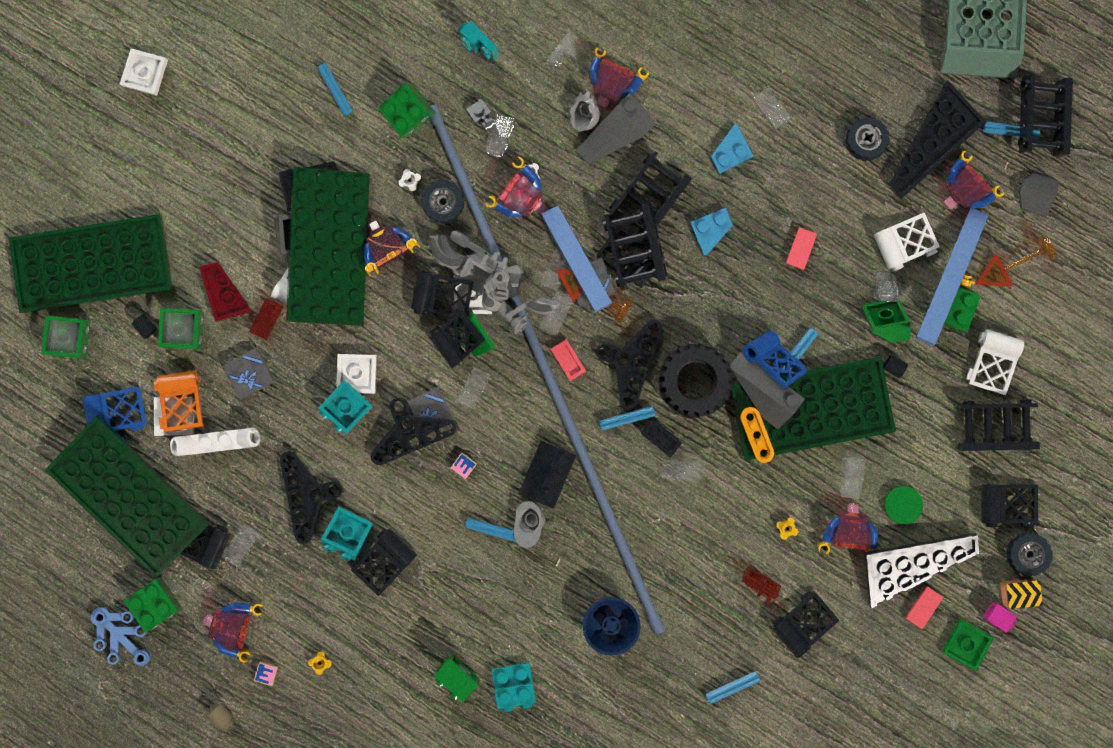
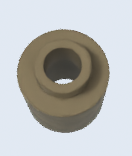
M214 703L207 710L209 712L207 717L218 730L221 729L224 732L235 722L233 715L222 703L219 705Z

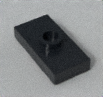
M654 419L641 432L644 437L670 458L682 444L679 439Z

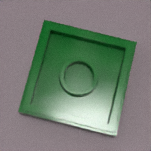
M958 619L941 653L977 671L994 637Z

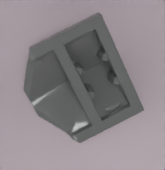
M1033 173L1023 181L1020 188L1021 209L1046 217L1056 199L1059 181Z

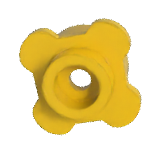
M965 273L960 286L970 288L972 283L975 284V281L971 279V275Z
M788 518L783 522L779 521L776 524L781 533L780 537L784 540L789 536H796L798 534L793 518Z
M320 651L316 657L309 659L308 664L312 666L317 675H321L323 670L331 667L332 662L327 660L324 652Z

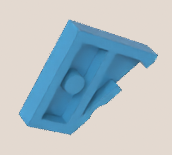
M737 124L732 127L711 156L718 174L753 157Z
M726 208L690 222L703 257L713 249L733 226Z

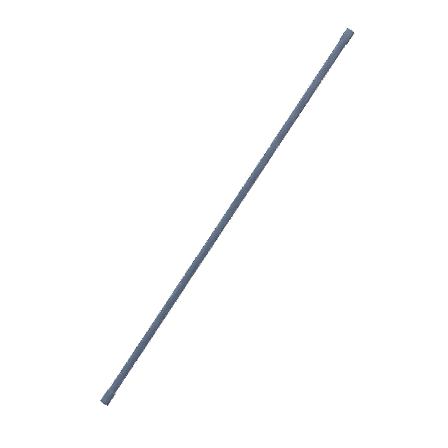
M437 104L432 105L431 107L435 110L436 114L430 119L442 141L488 250L492 256L495 252L500 253L444 125ZM501 253L498 255V260L500 262L503 261ZM519 295L509 297L514 309L522 305ZM524 310L518 315L527 316V325L524 329L525 335L645 608L655 635L665 631L663 623L655 610L535 331Z

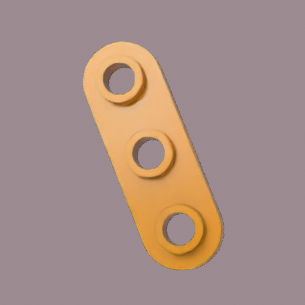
M753 407L745 408L740 414V420L754 457L761 463H767L773 459L774 450L764 423L757 409ZM748 413H751L753 415V419L751 421L747 420L746 418ZM756 431L760 433L758 439H755L753 436ZM763 449L767 452L765 457L760 455V451Z

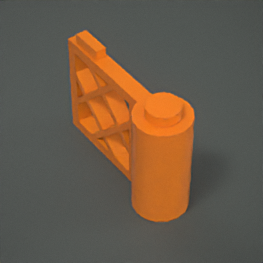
M196 370L157 376L156 380H154V389L160 394L162 417H159L160 429H164L165 433L204 426L199 394L200 383ZM194 394L195 401L190 407L183 400L187 395ZM174 397L178 400L172 410L166 406L165 398ZM181 403L189 408L183 417L175 413V410ZM191 411L197 414L198 423L190 424L185 420ZM174 414L180 421L176 426L169 427L168 420Z

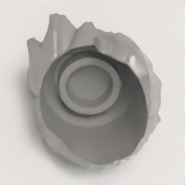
M589 91L584 95L580 92L574 105L570 108L569 116L572 127L582 132L593 127L597 128L600 111L594 96L590 97Z

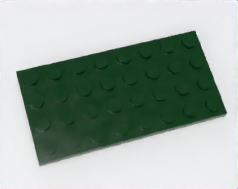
M293 167L286 322L364 326L366 278L364 246L367 243L370 174Z
M161 214L8 237L19 313L173 290Z
M881 357L808 370L805 375L789 385L790 388L805 399L796 412L779 429H776L762 418L774 450V455L896 432ZM782 375L781 377L787 381V376ZM735 384L732 387L731 394L744 461L753 460L756 458L740 420V414L745 408H757L740 384ZM751 413L747 414V420L751 421L753 419ZM758 431L754 432V438L758 439L760 437ZM764 449L760 451L762 457L767 455Z
M99 415L45 469L65 491L155 578L210 524Z

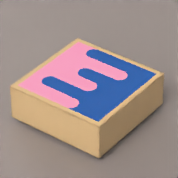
M461 453L451 466V469L464 479H467L477 463Z
M260 661L254 681L273 686L279 666Z

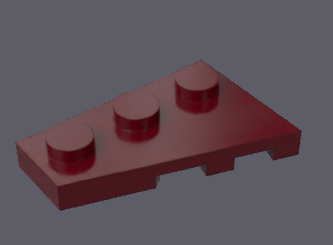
M218 262L199 267L215 322L253 312Z

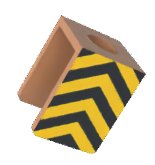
M1029 578L1000 582L1002 606H1008L1009 609L1043 606L1040 580Z

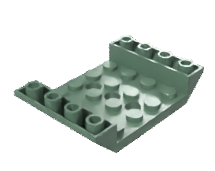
M948 0L945 51L941 54L940 73L1016 79L1024 55L1027 0ZM964 9L971 10V18H966L963 15ZM982 11H989L991 19H984ZM1002 12H1008L1010 14L1009 21H1005L1002 19Z

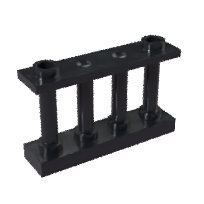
M1035 74L1022 77L1020 83L1019 153H1026L1032 151V147L1053 149V157L1069 155L1071 147L1073 78L1066 77L1056 81V84L1035 82ZM1035 90L1055 92V103L1034 101ZM1034 109L1054 111V122L1034 120ZM1033 128L1053 130L1054 141L1033 139Z
M655 151L652 155L649 153L643 161L644 167L618 201L615 199L609 206L611 210L609 215L613 216L615 212H618L623 217L633 215L621 206L627 196L640 206L650 204L632 190L640 181L663 198L662 201L665 202L661 208L652 205L656 225L658 226L692 178L687 174L683 178L676 176L655 160L658 152ZM650 166L674 183L673 185L676 188L672 193L666 192L644 176V173ZM644 222L632 223L640 229L641 233L646 230Z
M650 204L641 205L642 211L638 214L614 220L612 215H604L603 226L604 230L608 231L618 275L615 277L617 287H620L623 291L628 290L627 283L652 277L657 278L659 282L669 280L654 211ZM638 221L645 222L646 230L644 232L621 238L616 237L614 227ZM645 239L649 241L651 248L648 251L621 257L619 246ZM649 258L654 261L655 267L652 270L625 276L624 264Z
M1032 399L1020 400L1018 404H974V401H962V405H956V409L965 410V439H963L964 443H958V451L1040 449V442H1033V438H1031L1030 407H1038V403H1032ZM1022 407L1023 438H1021V442H1014L1011 432V408ZM984 408L985 439H983V443H975V439H973L972 409ZM992 408H1003L1004 438H1002V442H995V439L992 438Z

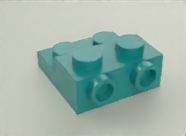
M472 21L463 23L459 27L458 32L460 33L461 44L467 51L470 52L472 50L476 54L481 49V54L487 60L491 59L493 62L499 57L498 47Z
M344 380L318 409L320 410L319 414L324 419H330L335 423L333 426L337 431L347 434L373 405Z
M338 506L321 538L320 544L323 545L322 548L327 552L333 553V551L340 553V557L346 561L356 560L373 523Z
M530 662L492 669L498 709H502V712H509L514 710L513 707L521 705L522 709L533 707L532 703H536Z

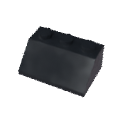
M541 440L519 490V494L554 509L576 455Z

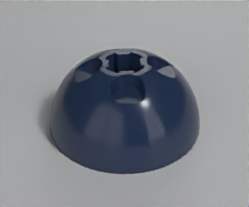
M608 597L600 599L590 606L584 616L583 633L587 643L595 651L604 655L614 656L625 653L634 646L640 634L641 624L638 613L631 604L620 598Z

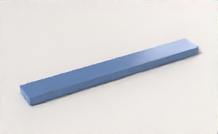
M970 208L916 336L917 340L935 346L987 221L988 214Z

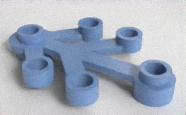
M103 607L95 609L91 614V621L97 626V640L94 642V649L102 651L106 648L107 642L104 640L106 628L110 632V654L107 657L109 664L114 665L120 661L119 642L134 656V662L137 665L144 666L149 663L151 659L149 651L145 649L139 650L125 636H145L147 633L140 634L138 632L141 626L116 627L111 622L122 620L124 623H130L134 620L130 611L110 613ZM98 614L103 615L102 621L98 620ZM125 614L130 615L129 621L125 619ZM99 641L103 643L102 648H99L97 645ZM112 655L117 657L116 662L111 660ZM139 655H142L144 657L143 662L139 661Z

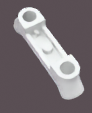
M245 428L178 436L172 438L170 449L173 455L183 456L250 448L260 444L261 435L256 428Z

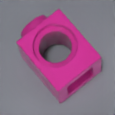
M992 602L982 618L999 630L1007 633L1008 630L1010 631L1015 626L1017 616L998 603Z

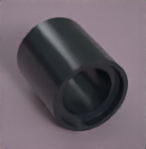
M146 314L140 315L132 322V326L143 339L150 337L158 329Z
M892 354L883 365L885 371L899 379L908 367V363Z

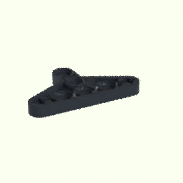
M657 320L649 321L622 348L609 344H601L597 348L596 354L600 360L615 365L620 405L624 409H633L638 402L662 333V325ZM656 324V328L659 329L658 332H654L652 337L656 338V341L644 338L645 334L647 336L650 335L651 330L648 329V326ZM646 341L650 342L653 346L650 352L642 350V344ZM602 347L610 349L609 357L603 358L600 356L599 351ZM619 354H627L629 359L626 364L618 362ZM640 359L644 360L647 364L646 368L642 371L636 368V362ZM634 377L640 380V386L636 389L632 388L629 384L630 379ZM626 388L630 391L638 392L637 396L632 395L631 400L634 403L629 406H625L626 402L623 401L624 398L629 396V392H625Z
M401 397L395 398L389 406L395 424L372 451L371 460L375 465L388 463L455 434L458 430V424L451 418L414 416L406 399ZM397 401H401L404 405V409L401 412H398L394 407ZM404 419L411 421V428L408 430L402 426ZM446 422L448 425L452 424L451 432L449 430L440 432L439 429L447 426ZM429 429L436 432L434 440H430L427 437ZM413 436L419 440L417 447L410 445L409 441ZM394 444H399L402 447L400 454L393 452ZM378 451L380 454L387 451L389 453V455L383 457L382 460L376 458V456L378 455Z
M286 451L281 455L280 463L294 535L298 543L306 544L314 536L323 501L340 497L343 494V486L338 481L319 484L299 456L293 451ZM288 454H290V457H294L291 465L292 467L297 466V470L286 472V468H290L289 463L285 462ZM291 473H295L298 476V481L295 484H291L288 481V476ZM332 484H336L340 488L337 495H332L329 492ZM313 488H318L321 492L318 499H313L310 495ZM294 492H299L302 495V500L299 503L292 501V494ZM297 511L305 513L306 518L304 521L299 522L296 520L295 514ZM308 522V527L305 526L304 531L309 533V536L304 540L303 537H299V534L302 533V528H297V525Z

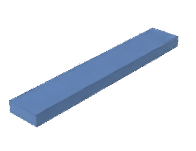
M559 206L541 213L543 221L594 313L611 305L612 302Z

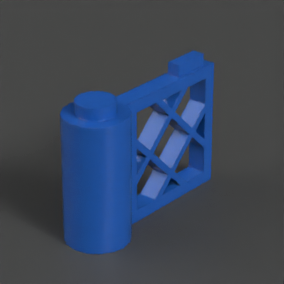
M774 331L765 332L743 348V355L746 360L752 363L757 362L783 389L807 372L806 367L780 345V338ZM777 352H779L784 357V359L777 358ZM765 360L773 362V366H769ZM778 364L785 365L786 370L779 368ZM790 367H794L799 373L792 372ZM780 374L786 375V376H787V381H785V380L780 376Z
M140 387L82 397L87 425L98 415L114 431L132 428V431L144 429L143 425H147ZM128 393H137L138 399L134 405L124 400ZM115 396L120 401L112 409L107 405L106 397ZM122 402L132 407L126 417L117 412ZM135 409L141 413L142 421L134 423L128 417ZM114 413L124 418L119 426H111L110 419Z

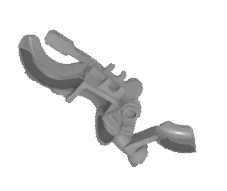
M458 230L452 231L450 235L451 240L464 248H470L476 253L466 256L460 255L453 250L446 235L429 236L430 249L436 262L451 268L454 274L461 277L473 275L480 278L485 284L482 296L484 309L491 312L497 311L511 325L514 334H517L519 331L522 332L527 325V316L518 315L528 308L533 312L544 315L553 314L563 309L560 301L541 297L536 301L532 299L526 301L513 310L506 303L508 297L520 295L519 286L524 273L522 267L518 265L508 267L507 257H504L503 261L500 262L498 260L499 252H495L492 256L485 249L473 243L470 237Z

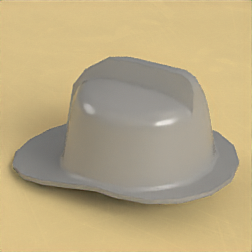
M531 501L521 503L515 515L514 538L518 545L524 548H531L536 545L541 535V529L545 524L543 511Z

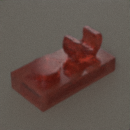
M266 298L249 332L264 340H268L284 306Z
M749 566L745 569L741 580L748 587L758 591L757 597H760L761 594L767 595V603L771 601V598L776 600L779 595L780 584Z

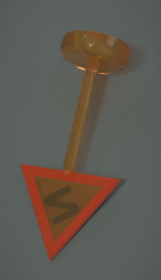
M1044 234L1038 239L1041 249L1006 267L1003 266L997 253H995L975 285L1013 286L1007 271L1042 253L1049 260L1056 259L1057 253L1054 246Z
M556 270L574 303L582 289L571 270ZM629 298L623 302L622 306L611 300V306L618 310L615 321L619 324L633 303V300Z

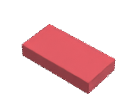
M799 227L785 264L804 270L817 234Z
M567 339L550 348L569 381L586 372Z
M926 586L905 618L923 629L943 597Z

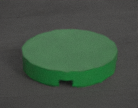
M900 486L893 488L888 492L884 500L886 515L898 524L913 523L920 517L923 511L922 497L911 487Z

